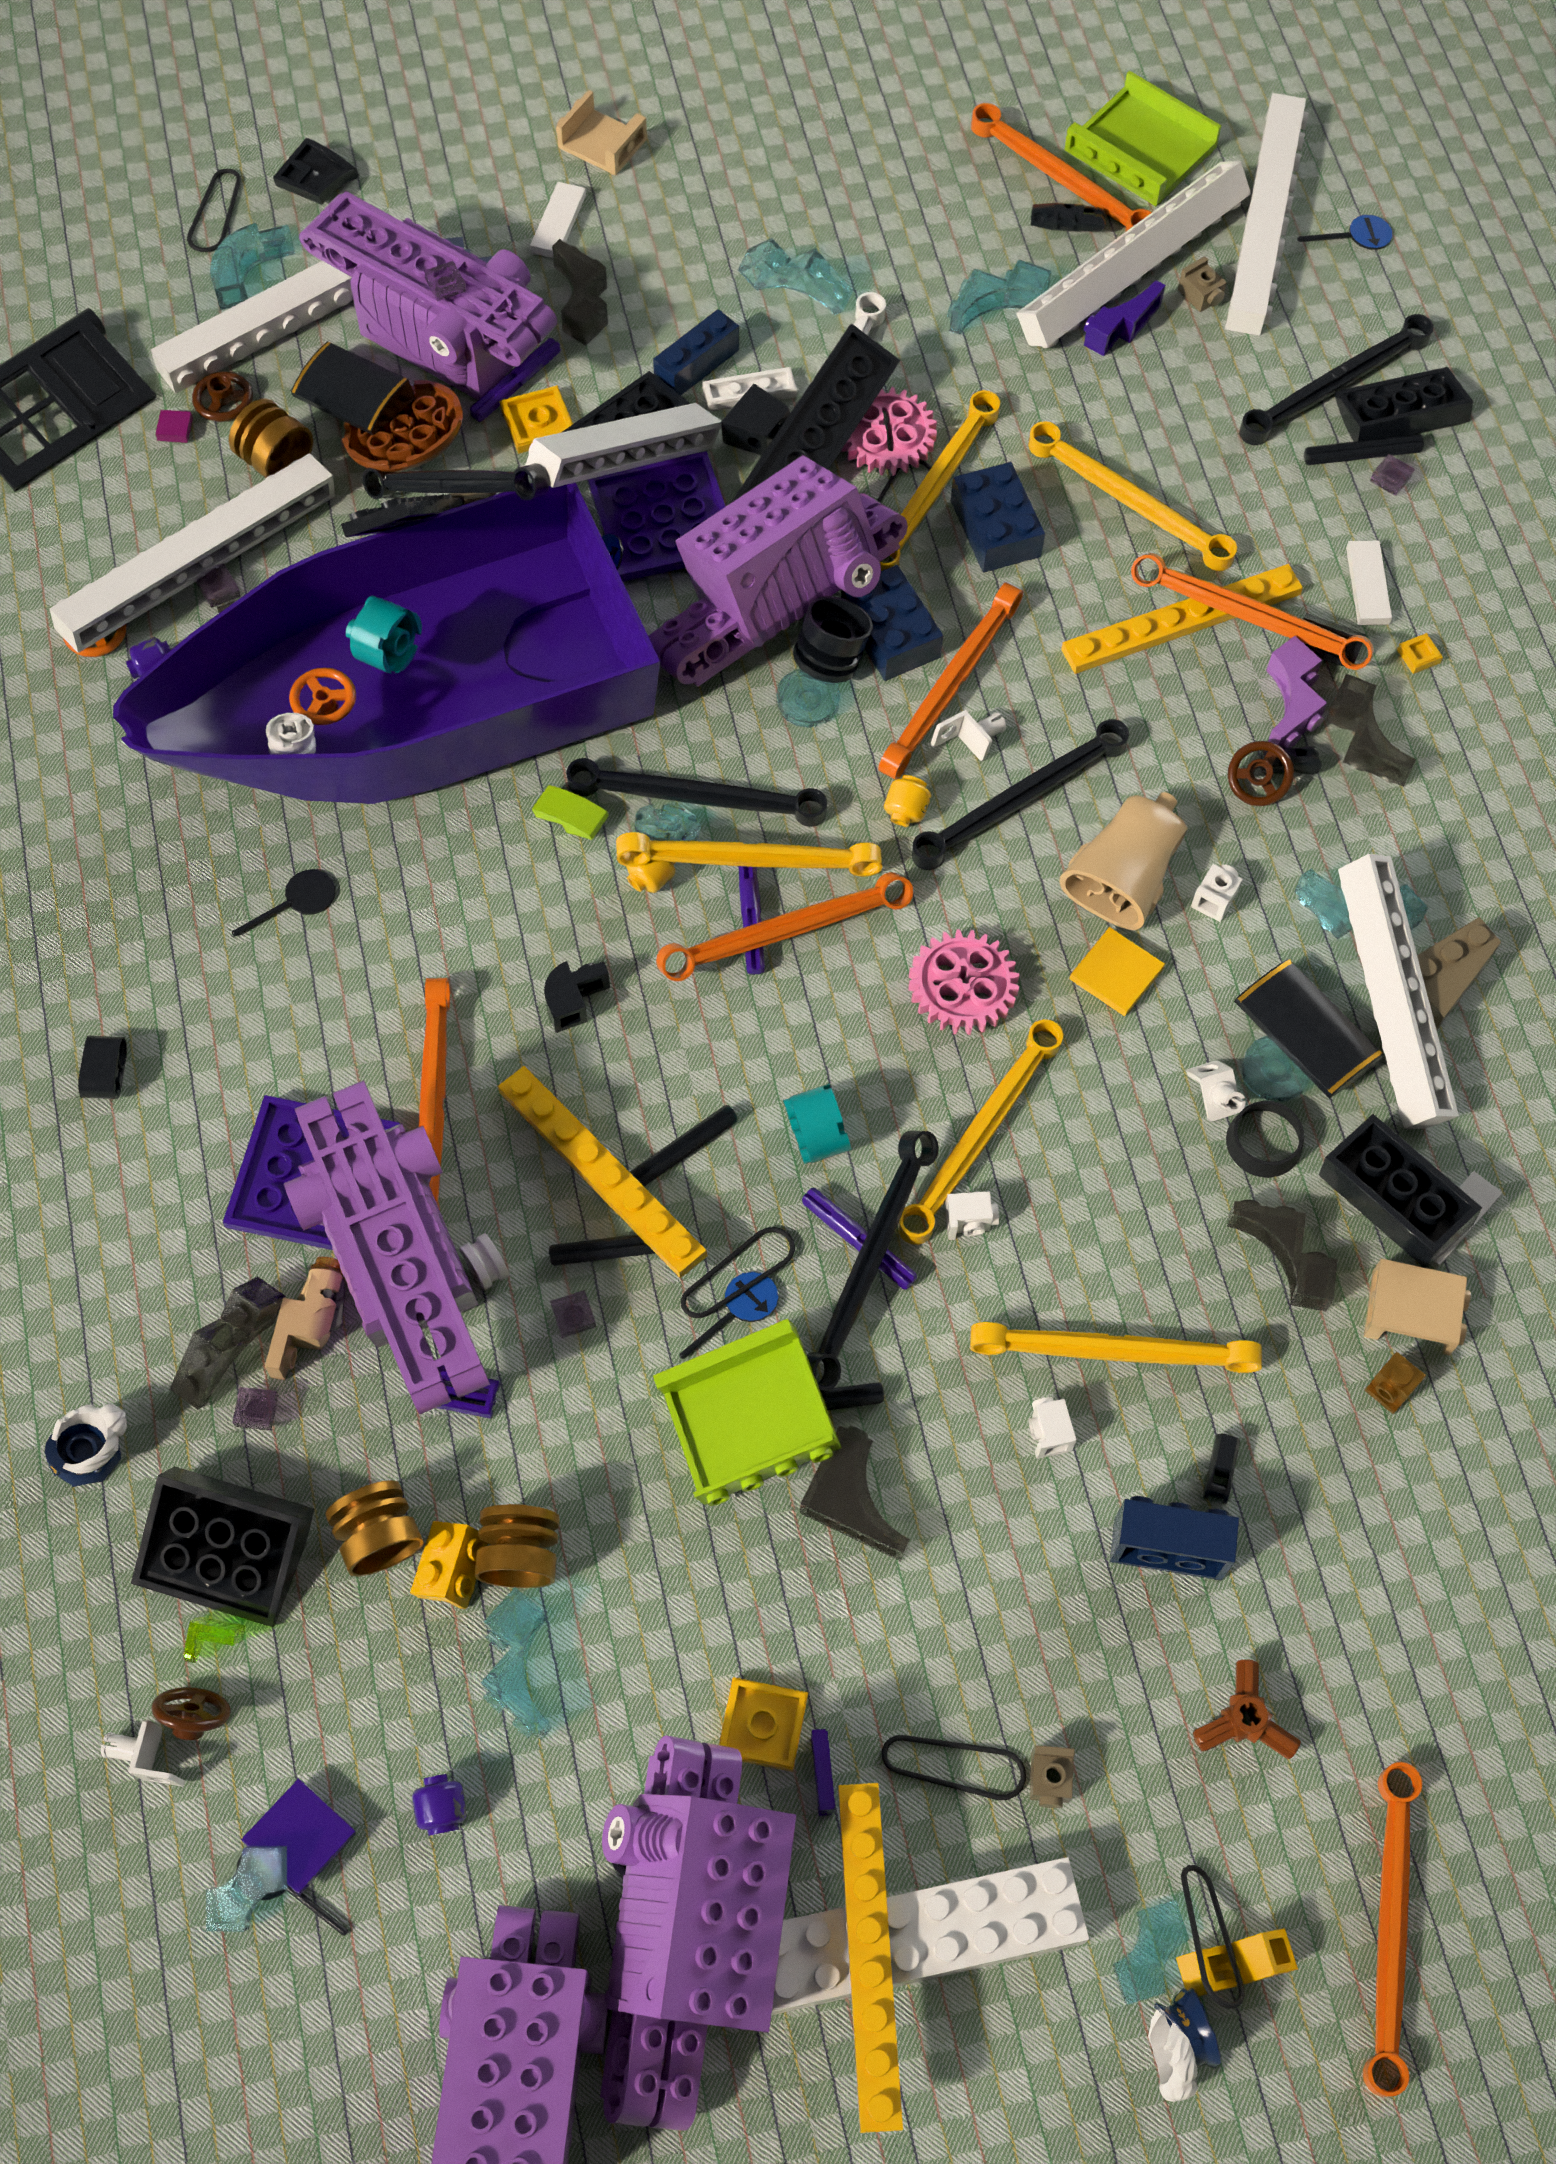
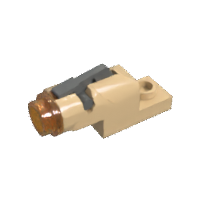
M324 1256L317 1257L315 1264L310 1266L307 1280L298 1300L283 1298L265 1363V1368L271 1378L285 1380L288 1369L292 1370L294 1368L297 1358V1348H294V1346L322 1350L329 1340L331 1332L343 1326L346 1284L337 1259Z

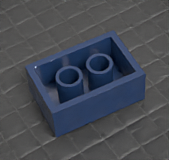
M1012 462L953 477L950 501L983 573L1041 557L1045 532Z
M898 564L881 571L877 585L867 595L853 597L841 589V598L856 603L867 612L872 620L873 629L865 651L884 681L941 658L944 635Z
M1133 1496L1130 1500L1124 1499L1114 1518L1110 1562L1222 1581L1236 1560L1239 1517L1229 1516V1512L1222 1509H1207L1206 1512L1191 1510L1190 1505L1179 1502L1169 1503L1168 1506L1154 1504L1152 1499L1143 1496Z

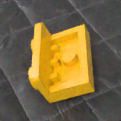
M433 1521L410 1594L421 1599L449 1602L458 1608L467 1609L475 1588L477 1550L488 1544L479 1539V1531L467 1524Z

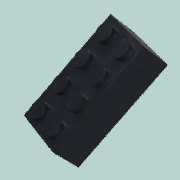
M1374 1114L1366 1119L1325 1157L1319 1176L1423 1268H1429L1474 1225L1482 1209L1476 1201Z

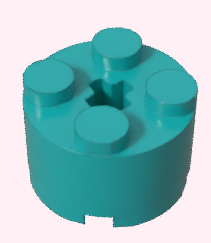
M373 595L369 596L357 618L352 619L346 628V637L350 638V649L353 657L392 674V671L396 673L403 671L412 661L418 646L413 643L416 634L421 636V619L417 613L383 598Z
M829 1083L783 1100L804 1164L815 1163L852 1150L848 1134L844 1131L843 1119Z

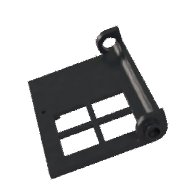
M90 308L83 310L0 364V399L16 416L15 419L0 428V438L20 424H23L44 447V449L18 466L0 447V476L14 492L156 398L153 390L104 337L106 330L99 317ZM28 371L49 396L22 413L1 388ZM55 402L77 427L50 444L28 419Z

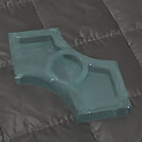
M248 1846L243 1848L240 1865L234 1876L222 1886L206 1889V1931L244 1932L250 1928V1919L257 1903L266 1894L287 1888V1846Z
M1176 1900L1137 1912L1139 1923L1137 1941L1132 1951L1125 1958L1112 1965L1126 2006L1166 1993L1164 1981L1166 1962L1176 1947L1190 1940Z

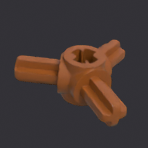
M1242 1659L1236 1662L1235 1695L1229 1697V1707L1221 1710L1222 1717L1193 1731L1194 1741L1201 1751H1208L1232 1738L1237 1743L1247 1739L1255 1744L1257 1740H1260L1284 1758L1291 1759L1301 1744L1298 1738L1271 1721L1273 1714L1267 1711L1265 1699L1259 1696V1664L1250 1659ZM1245 1711L1252 1714L1249 1725L1242 1722Z

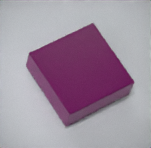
M161 410L155 433L157 441L188 443L193 422L192 413L188 411Z

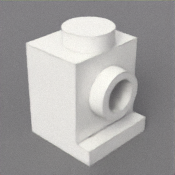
M1213 864L1201 885L1197 888L1191 907L1221 922L1237 895L1243 879L1238 877V872L1229 865L1218 867Z
M990 1191L947 1194L945 1215L948 1240H955L957 1233H964L966 1236H978L985 1233V1231H990L991 1225L999 1224L997 1203L991 1204Z
M1046 1397L1032 1403L1034 1411L1032 1418H1029V1428L1033 1440L1039 1439L1035 1450L1036 1458L1039 1459L1072 1451L1077 1440L1065 1399L1054 1401L1052 1397Z

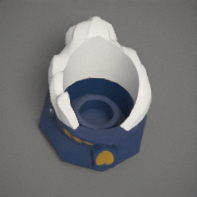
M108 1403L102 1408L94 1407L90 1404L72 1410L62 1419H58L55 1423L53 1434L50 1435L46 1442L44 1451L47 1463H49V1468L54 1476H58L73 1487L103 1482L121 1460L119 1436H122L127 1428L126 1413L114 1404Z
M1183 1988L1174 1997V2004L1168 2007L1154 2003L1156 2012L1151 2019L1148 2038L1158 2066L1160 2094L1165 2100L1171 2102L1183 2101L1196 2094L1198 2089L1195 2079L1198 2073L1197 2068L1203 2065L1216 2068L1222 2061L1216 2034L1209 2023L1204 2006L1193 1988L1188 1990Z

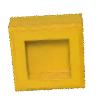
M1427 633L1402 642L1397 648L1398 653L1413 674L1440 664L1443 659L1442 654Z

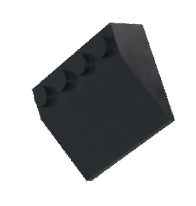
M174 1466L157 1476L131 1584L274 1627L305 1548L315 1509Z

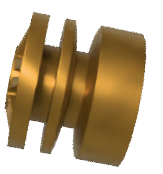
M264 398L253 401L240 412L230 429L228 439L232 452L243 459L248 465L253 466L265 478L289 466L293 461L299 460L309 453L311 454L314 443L313 435L306 426L294 417H290L285 410L279 408L272 400Z
M388 1480L366 1485L348 1493L328 1507L325 1515L330 1526L334 1527L332 1533L336 1540L345 1541L339 1550L350 1576L359 1577L386 1570L411 1557L424 1544L414 1518L403 1516L406 1514L409 1506L406 1499L402 1498L404 1494L398 1481Z
M521 1504L494 1505L481 1510L480 1523L483 1527L479 1529L478 1536L480 1540L491 1545L477 1550L476 1579L483 1583L509 1588H540L555 1583L556 1554L543 1548L551 1547L558 1543V1534L554 1531L559 1528V1514L545 1508Z

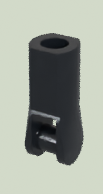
M1315 747L1283 748L1292 760L1294 773L1315 774L1321 770L1322 763L1319 759V752ZM1261 751L1260 759H1264L1268 751ZM1277 757L1272 764L1273 773H1284L1283 765ZM1260 767L1261 773H1267L1265 768Z
M1223 1433L1215 1435L1203 1499H1208L1210 1496L1221 1499L1222 1504H1227L1240 1446V1439L1238 1437ZM1214 1475L1226 1478L1225 1485L1213 1482Z

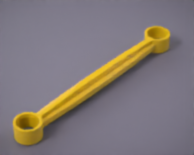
M982 390L972 395L968 418L947 444L901 515L907 521V532L899 542L900 548L890 555L894 560L889 563L879 562L881 571L897 564L899 566L900 550L951 479L982 426H990L997 421L1000 399L995 393ZM978 405H987L991 407L993 410L990 412H982L976 409L975 407Z
M1043 421L1036 423L1031 428L1028 447L1032 454L1041 458L1056 457L1129 508L1203 552V561L1208 568L1215 571H1224L1232 566L1237 552V544L1230 536L1224 534L1210 536L1135 484L1060 439V429L1055 424ZM1038 436H1048L1054 442L1043 444L1035 438ZM1213 548H1222L1226 550L1230 556L1217 557L1214 554H1212L1210 550Z
M639 832L624 833L616 839L617 861L621 865L628 867L642 866L650 860L746 867L849 868L851 874L861 877L872 876L882 870L881 848L874 843H858L849 849L767 843L650 841L647 835Z
M1043 1019L1032 1024L1026 1040V1050L967 1128L920 1202L904 1208L898 1223V1233L905 1242L919 1245L929 1240L935 1225L934 1215L946 1201L947 1194L953 1192L1021 1095L1042 1059L1052 1058L1058 1053L1063 1040V1032L1057 1023ZM1041 1031L1048 1032L1055 1037L1056 1044L1052 1047H1042L1034 1041L1033 1035ZM919 1215L926 1219L929 1228L924 1233L915 1234L908 1231L903 1222L908 1216Z
M981 1322L971 1326L970 1350L984 1355L1002 1354L1007 1350L1109 1361L1225 1366L1227 1370L1237 1373H1252L1262 1369V1345L1254 1341L1239 1340L1221 1345L1125 1335L1124 1337L1109 1336V1334L1008 1330L1006 1326L993 1322Z

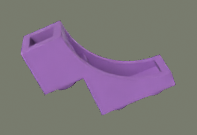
M1296 636L1272 652L1266 669L1281 691L1285 708L1283 719L1272 729L1268 741L1282 748L1294 747L1302 734L1308 730L1310 732L1316 730L1324 720L1322 715L1327 705V702L1310 688L1319 678L1317 673L1322 660Z

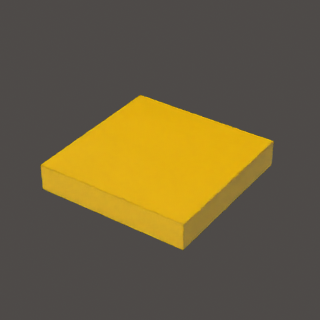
M558 385L499 401L502 414L518 454L529 451L535 438L561 433L573 424Z
M1109 927L1073 970L1070 980L1123 1016H1126L1162 972L1165 963Z
M733 1677L719 1745L738 1749L742 1762L793 1772L808 1692Z

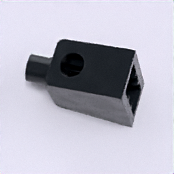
M753 384L721 421L723 443L763 455L789 416L790 409L761 387Z

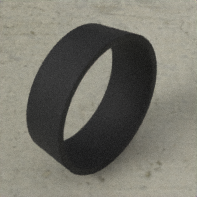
M1274 1101L1254 1102L1246 1106L1228 1127L1226 1134L1228 1152L1233 1161L1249 1174L1264 1178L1277 1177L1289 1172L1301 1157L1304 1142L1302 1123L1290 1108ZM1253 1111L1276 1113L1293 1126L1298 1136L1299 1145L1291 1156L1281 1161L1268 1162L1257 1159L1250 1155L1239 1141L1237 1128L1240 1118Z

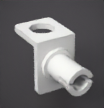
M964 710L936 726L931 745L936 747L958 736L980 761L986 759L991 747V737L1006 730V722L1003 717L995 721L1001 715L997 712L976 722ZM951 725H953L952 728H951L947 733H945L944 735H942L943 732H944L948 727H950Z
M1215 1060L1187 1069V1075L1200 1082L1208 1120L1216 1121L1240 1113L1244 1109L1246 1101L1241 1099L1245 1097L1242 1093L1237 1092L1233 1068Z
M143 1720L138 1737L118 1735L112 1732H108L104 1736L103 1741L110 1742L112 1746L101 1745V1755L103 1758L131 1761L128 1773L144 1781L184 1786L185 1780L171 1773L152 1770L162 1735V1727L151 1721Z

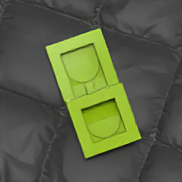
M552 785L547 786L532 808L537 818L562 824L566 833L593 840L609 817L608 812L595 803Z

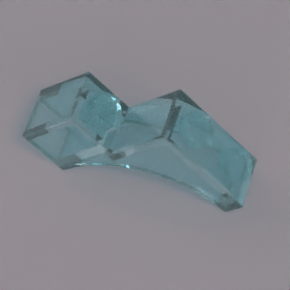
M773 238L749 248L738 268V271L757 291L772 287L795 290L819 301L834 315L844 311L853 292V289L816 248L791 259Z
M1018 259L1013 270L1009 269L1004 279L974 268L969 279L963 280L959 289L958 300L953 299L947 313V317L951 318L949 331L961 335L968 324L985 313L1006 308H1024L1049 289L1052 271Z
M1312 868L1303 873L1294 891L1300 903L1305 907H1309L1318 917L1320 925L1326 931L1331 932L1337 940L1353 930L1342 889L1324 880ZM1405 884L1399 887L1409 927L1412 930L1421 923L1428 907Z
M514 1587L484 1621L486 1629L489 1631L486 1638L501 1652L506 1648L509 1651L482 1680L481 1685L486 1692L483 1699L498 1713L506 1709L515 1717L512 1725L526 1738L529 1739L534 1734L541 1741L551 1730L549 1721L536 1708L530 1697L526 1668L531 1644L546 1618L544 1611Z

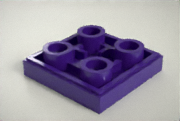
M298 1778L241 1840L300 1896L356 1835V1831Z

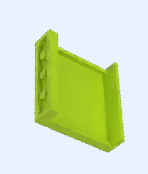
M1129 70L1126 75L1125 86L1083 126L1074 122L1068 127L1064 150L1152 205L1157 206L1217 148L1222 126Z
M788 1318L653 1375L657 1389L664 1394L697 1490L693 1492L694 1497L704 1505L716 1506L730 1499L729 1495L742 1489L744 1492L758 1489L764 1485L763 1480L775 1475L778 1477L789 1476L798 1471L799 1465L809 1461L818 1463L827 1460L833 1456V1451L841 1448L797 1328Z

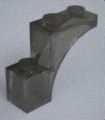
M559 239L552 246L554 268L559 270L573 287L569 301L561 310L562 331L586 346L608 325L607 303L599 297L607 289L606 267L600 261L582 253L577 247Z
M1346 673L1326 721L1335 724L1339 728L1355 732L1343 763L1351 765L1356 770L1366 771L1381 777L1386 782L1396 783L1404 787L1416 759L1393 746L1380 730L1373 711V696L1377 685Z
M1254 1200L1234 1201L1228 1214L1227 1227L1238 1229L1255 1237L1272 1251L1281 1263L1290 1287V1305L1326 1312L1334 1300L1338 1259L1328 1258L1326 1254L1321 1252L1302 1253L1306 1213L1296 1212L1294 1208L1288 1206H1278L1276 1208L1262 1206Z
M258 1276L232 1289L221 1317L193 1332L170 1390L197 1410L207 1405L218 1382L237 1356L259 1334L274 1325L282 1300L286 1296Z

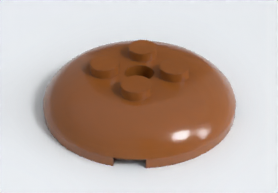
M414 380V385L411 387L416 399L374 436L346 422L344 423L345 434L342 441L348 455L365 468H373L383 472H402L429 463L447 450L460 431L463 411L457 395L450 388L440 383Z

